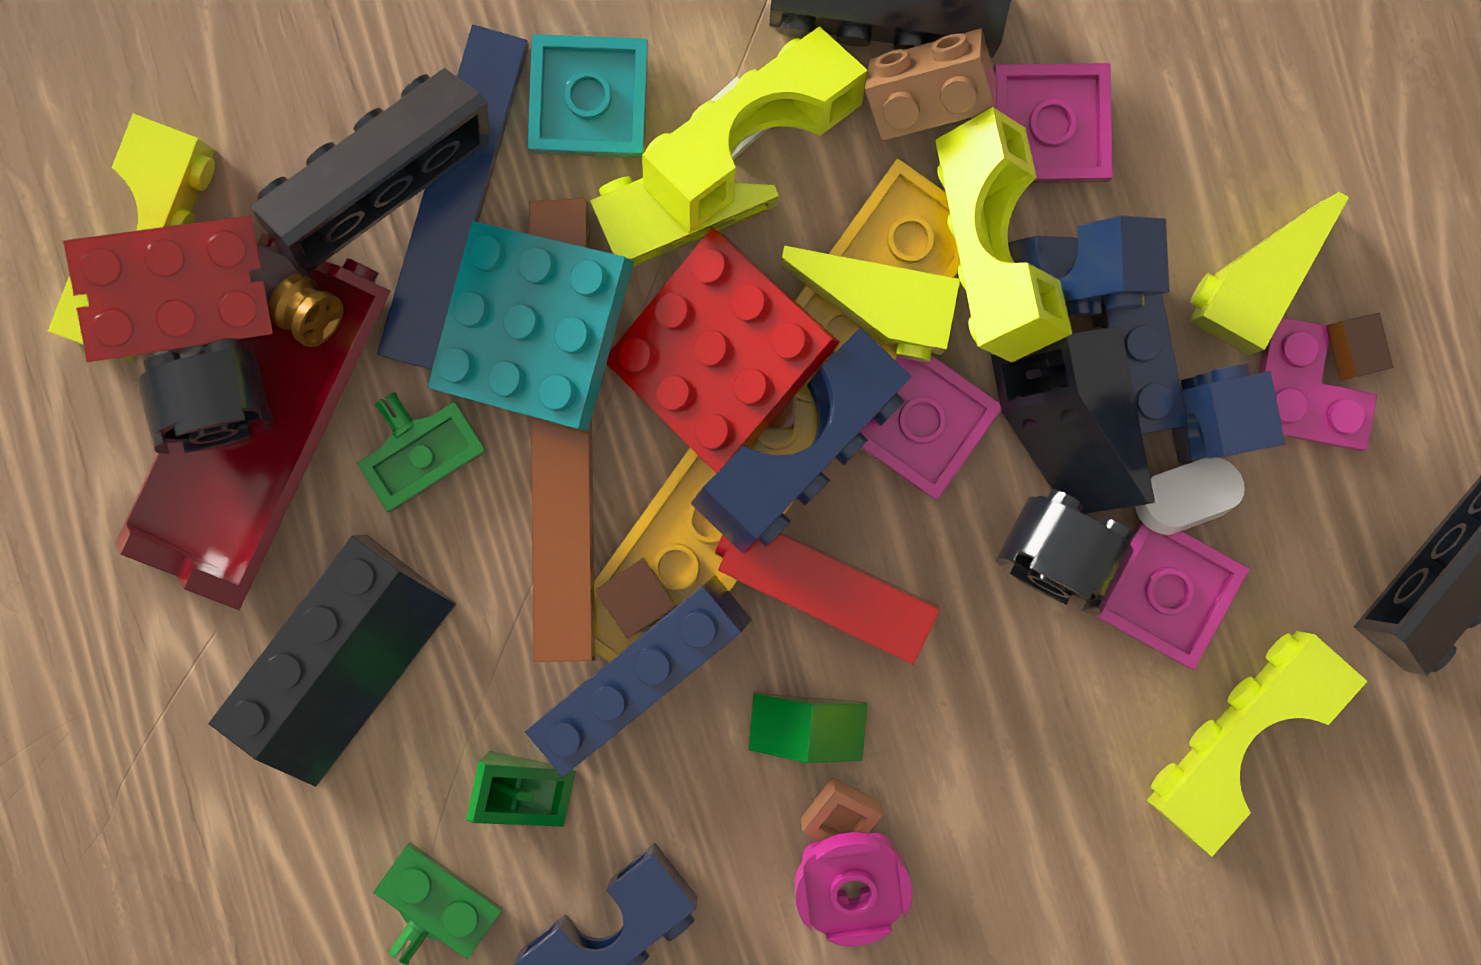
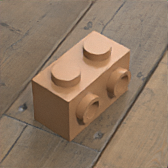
M982 28L963 34H951L937 41L909 49L890 51L880 57L869 60L865 92L882 141L976 117L992 107L996 109L997 79Z

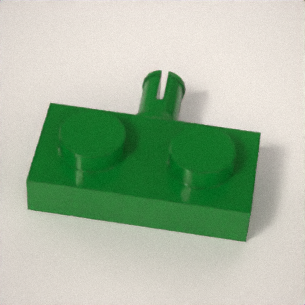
M393 392L385 396L386 400L380 399L375 403V407L378 408L393 433L387 438L380 449L356 464L385 510L393 512L488 450L457 402H452L430 417L412 420L399 400L397 393Z
M411 842L406 845L373 892L398 910L405 922L408 923L392 947L388 949L389 955L395 959L407 941L410 940L411 943L398 960V962L404 965L410 963L409 961L426 937L442 941L468 960L503 909V907Z

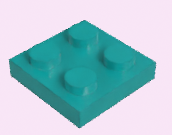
M532 34L527 148L530 154L642 158L645 146L648 39Z

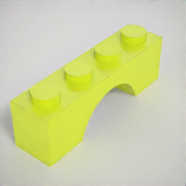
M820 26L802 39L796 38L791 40L782 48L775 59L760 70L753 69L745 73L738 80L735 87L715 102L708 101L702 104L688 122L671 134L664 133L655 138L647 147L645 153L642 154L643 188L691 233L734 201L736 167L731 156L741 142L758 131L772 127H795L821 136L862 105L867 69Z
M992 107L935 140L940 161L937 172L940 182L946 190L950 210L947 219L948 226L953 237L956 239L961 264L958 267V276L968 297L971 312L969 319L970 333L979 348L1007 361L1014 362L1071 335L1072 330L1060 280L1029 263H1014L1008 246L1010 217L1022 193L1037 177L1026 128Z
M133 113L112 168L125 180L134 195L138 211L137 230L194 223V214L191 211L199 191H204L212 180L215 170V160L212 157L215 149L197 137ZM70 276L48 331L83 344L76 308L89 304L87 294L73 295ZM135 355L120 358L133 361Z
M1296 631L1293 635L1288 633L1279 638L1266 654L1265 658L1269 661L1268 664L1255 678L1247 677L1233 689L1227 699V702L1230 704L1229 708L1216 722L1209 720L1204 723L1190 739L1189 745L1192 747L1190 752L1178 765L1175 763L1167 765L1151 784V789L1154 792L1146 801L1192 843L1211 857L1214 856L1251 814L1242 794L1240 770L1244 754L1253 739L1268 726L1286 719L1305 718L1330 725L1368 682L1315 634Z

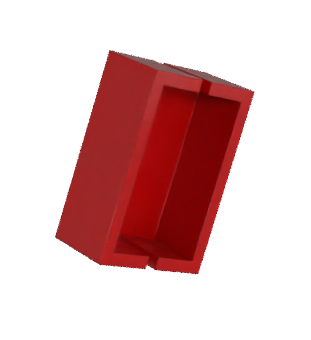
M251 215L63 240L73 295L87 294L89 304L76 308L87 363L210 344L224 339H243L273 334L264 282L251 281L249 270L261 269Z

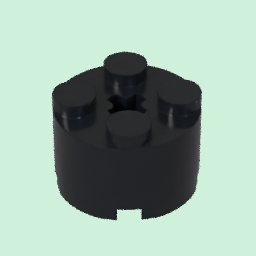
M224 339L212 342L204 347L205 353L180 358L179 353L168 352L151 356L143 361L145 373L137 379V385L156 453L170 454L167 443L182 442L185 453L213 449L250 438L248 426L259 421L262 423L263 431L273 426L274 421L256 354L251 351L242 350L239 339Z
M1051 489L1047 497H1029L1004 542L996 562L1000 566L1013 562L1014 566L1010 574L1034 590L1067 605L1071 595L1086 601L1082 609L1083 612L1101 615L1134 552L1130 543L1135 533L1125 525L1112 519L1103 518L1100 523L1081 513L1083 504L1064 492Z

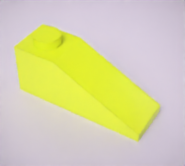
M630 176L615 179L599 188L601 196L590 201L612 253L634 261V268L703 238L711 227L720 231L778 206L779 194L775 185L735 183L734 201L691 233L643 188V178L632 182Z
M1337 192L1319 202L1216 272L1214 276L1207 273L1191 298L1190 303L1197 308L1189 323L1247 355L1265 350L1349 197L1341 192Z
M784 246L781 266L880 342L885 345L896 346V356L914 361L930 362L931 354L941 355L947 350L960 279Z

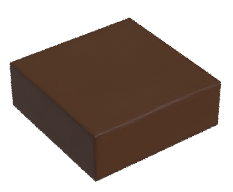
M1380 312L1327 325L1341 381L1394 368Z
M645 558L640 559L594 590L627 639L677 606Z

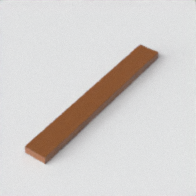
M586 198L529 201V234L590 248L588 201ZM531 416L533 662L595 661L592 418L587 432Z

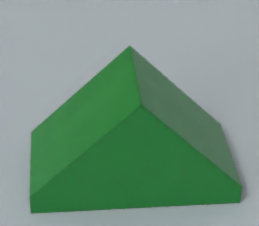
M753 692L748 751L803 763L863 761L868 703Z
M489 751L478 762L466 820L471 823L564 827L576 770L572 769L564 777H561L552 764Z

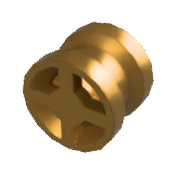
M294 274L284 279L275 288L268 303L272 323L281 329L291 330L294 338L307 347L319 346L326 342L336 332L344 314L343 303L337 296L325 290L319 291V286L314 280L308 276L302 277L300 274Z

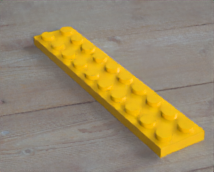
M897 158L829 254L954 278L961 263L956 239L953 237L948 226L947 219L950 210L946 192ZM807 285L795 301L840 343L796 393L794 429L791 431L765 430L750 447V449L760 453L789 455L800 452L812 445L817 429V411L807 384L832 355L861 327ZM863 329L894 360L897 358L895 355L896 346L883 344ZM691 448L686 452L594 581V590L642 558L646 559L676 605L681 603L714 575L718 577L729 592L735 585L736 579L717 571L723 558L716 555L715 551L723 534L690 504L702 487L716 474ZM792 503L782 512L784 515ZM594 591L595 653L610 662L667 613L627 639Z

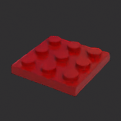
M711 227L610 350L606 364L717 473L743 446L750 448L840 342L722 232Z

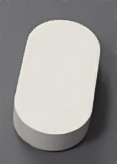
M1219 457L1203 458L1153 476L1151 483L1155 503L1135 506L1140 520L1152 531L1165 535L1175 534L1230 512L1241 502L1244 496V481L1237 468L1225 459Z

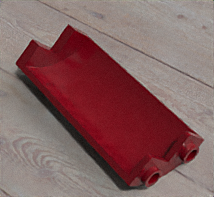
M262 233L257 243L261 269L249 270L251 281L264 282L268 304L275 288L284 279L291 275L299 274V272L271 237L266 233ZM346 258L343 267L325 261L306 275L317 283L319 291H328L337 296L343 303L344 314L339 327L326 342L319 346H304L294 338L291 330L281 329L272 321L273 334L239 339L242 350L251 351L256 354L274 421L273 426L263 431L262 423L259 421L248 426L250 438L197 452L185 453L182 442L167 443L170 454L157 453L115 541L120 555L172 574L178 578L184 590L240 611L391 292L375 283L379 275L377 271Z

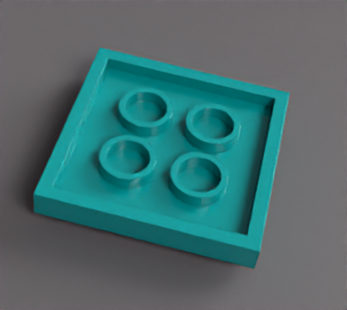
M472 221L427 388L588 432L634 261L620 255Z

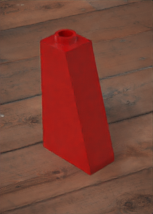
M780 532L767 547L757 539L743 554L722 535L715 551L716 555L723 558L717 571L914 665L940 611L939 605L783 532Z

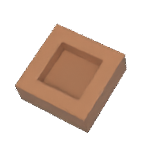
M832 777L800 819L803 833L823 841L831 836L842 833H869L883 816L880 801Z

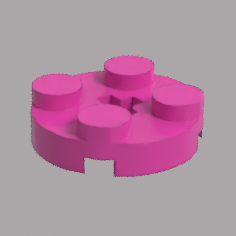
M849 832L831 836L823 841L810 843L805 847L801 857L802 862L794 878V893L800 918L811 931L812 925L817 931L826 934L827 941L837 945L862 946L881 940L892 932L891 924L899 918L902 912L905 917L912 902V883L905 860L896 851L892 841L887 836L881 833ZM849 881H859L868 885L859 889V897L848 898L845 890H839L842 885Z

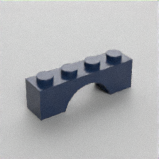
M860 327L807 384L817 411V429L812 445L800 452L789 455H769L743 446L702 487L690 504L742 554L757 539L767 547L791 522L782 512L796 498L806 506L830 481L822 473V470L834 458L844 466L868 441L860 432L872 418L882 426L905 402L897 392L912 376Z
M716 575L712 576L625 650L546 712L525 733L561 777H564L741 634L751 622V617Z

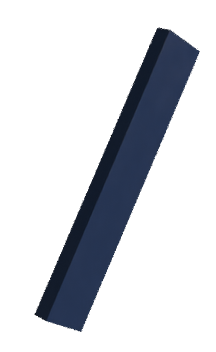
M473 24L471 26L457 77L481 93L488 102L489 142L424 189L377 355L432 370L472 221L479 222L529 48V43L526 39Z

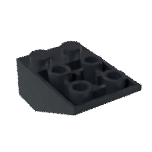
M1121 326L1072 333L1014 362L1007 361L994 354L991 355L1001 412L1051 489L1064 492L1083 504L1080 512L1083 514L1155 503Z

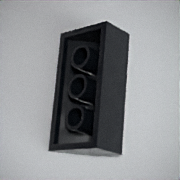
M771 0L769 26L780 27L779 32L785 36L801 39L820 26L829 35H836V40L845 45L864 47L869 46L871 41L892 43L894 50H905L937 41L951 34H963L982 28L990 58H993L1002 42L1011 0Z
M445 68L431 78L428 74L417 77L403 89L400 100L384 111L381 108H376L365 114L355 124L353 128L355 132L337 145L334 142H329L320 146L307 158V166L289 179L284 176L279 177L267 184L257 196L259 201L251 206L259 224L302 277L306 276L489 142L488 102L481 93Z
M1481 475L1353 626L1407 672L1428 676L1430 672L1439 671L1455 655L1457 648L1454 644L1466 629L1473 628L1481 623Z
M367 534L352 535L208 724L254 760L316 787L457 603Z

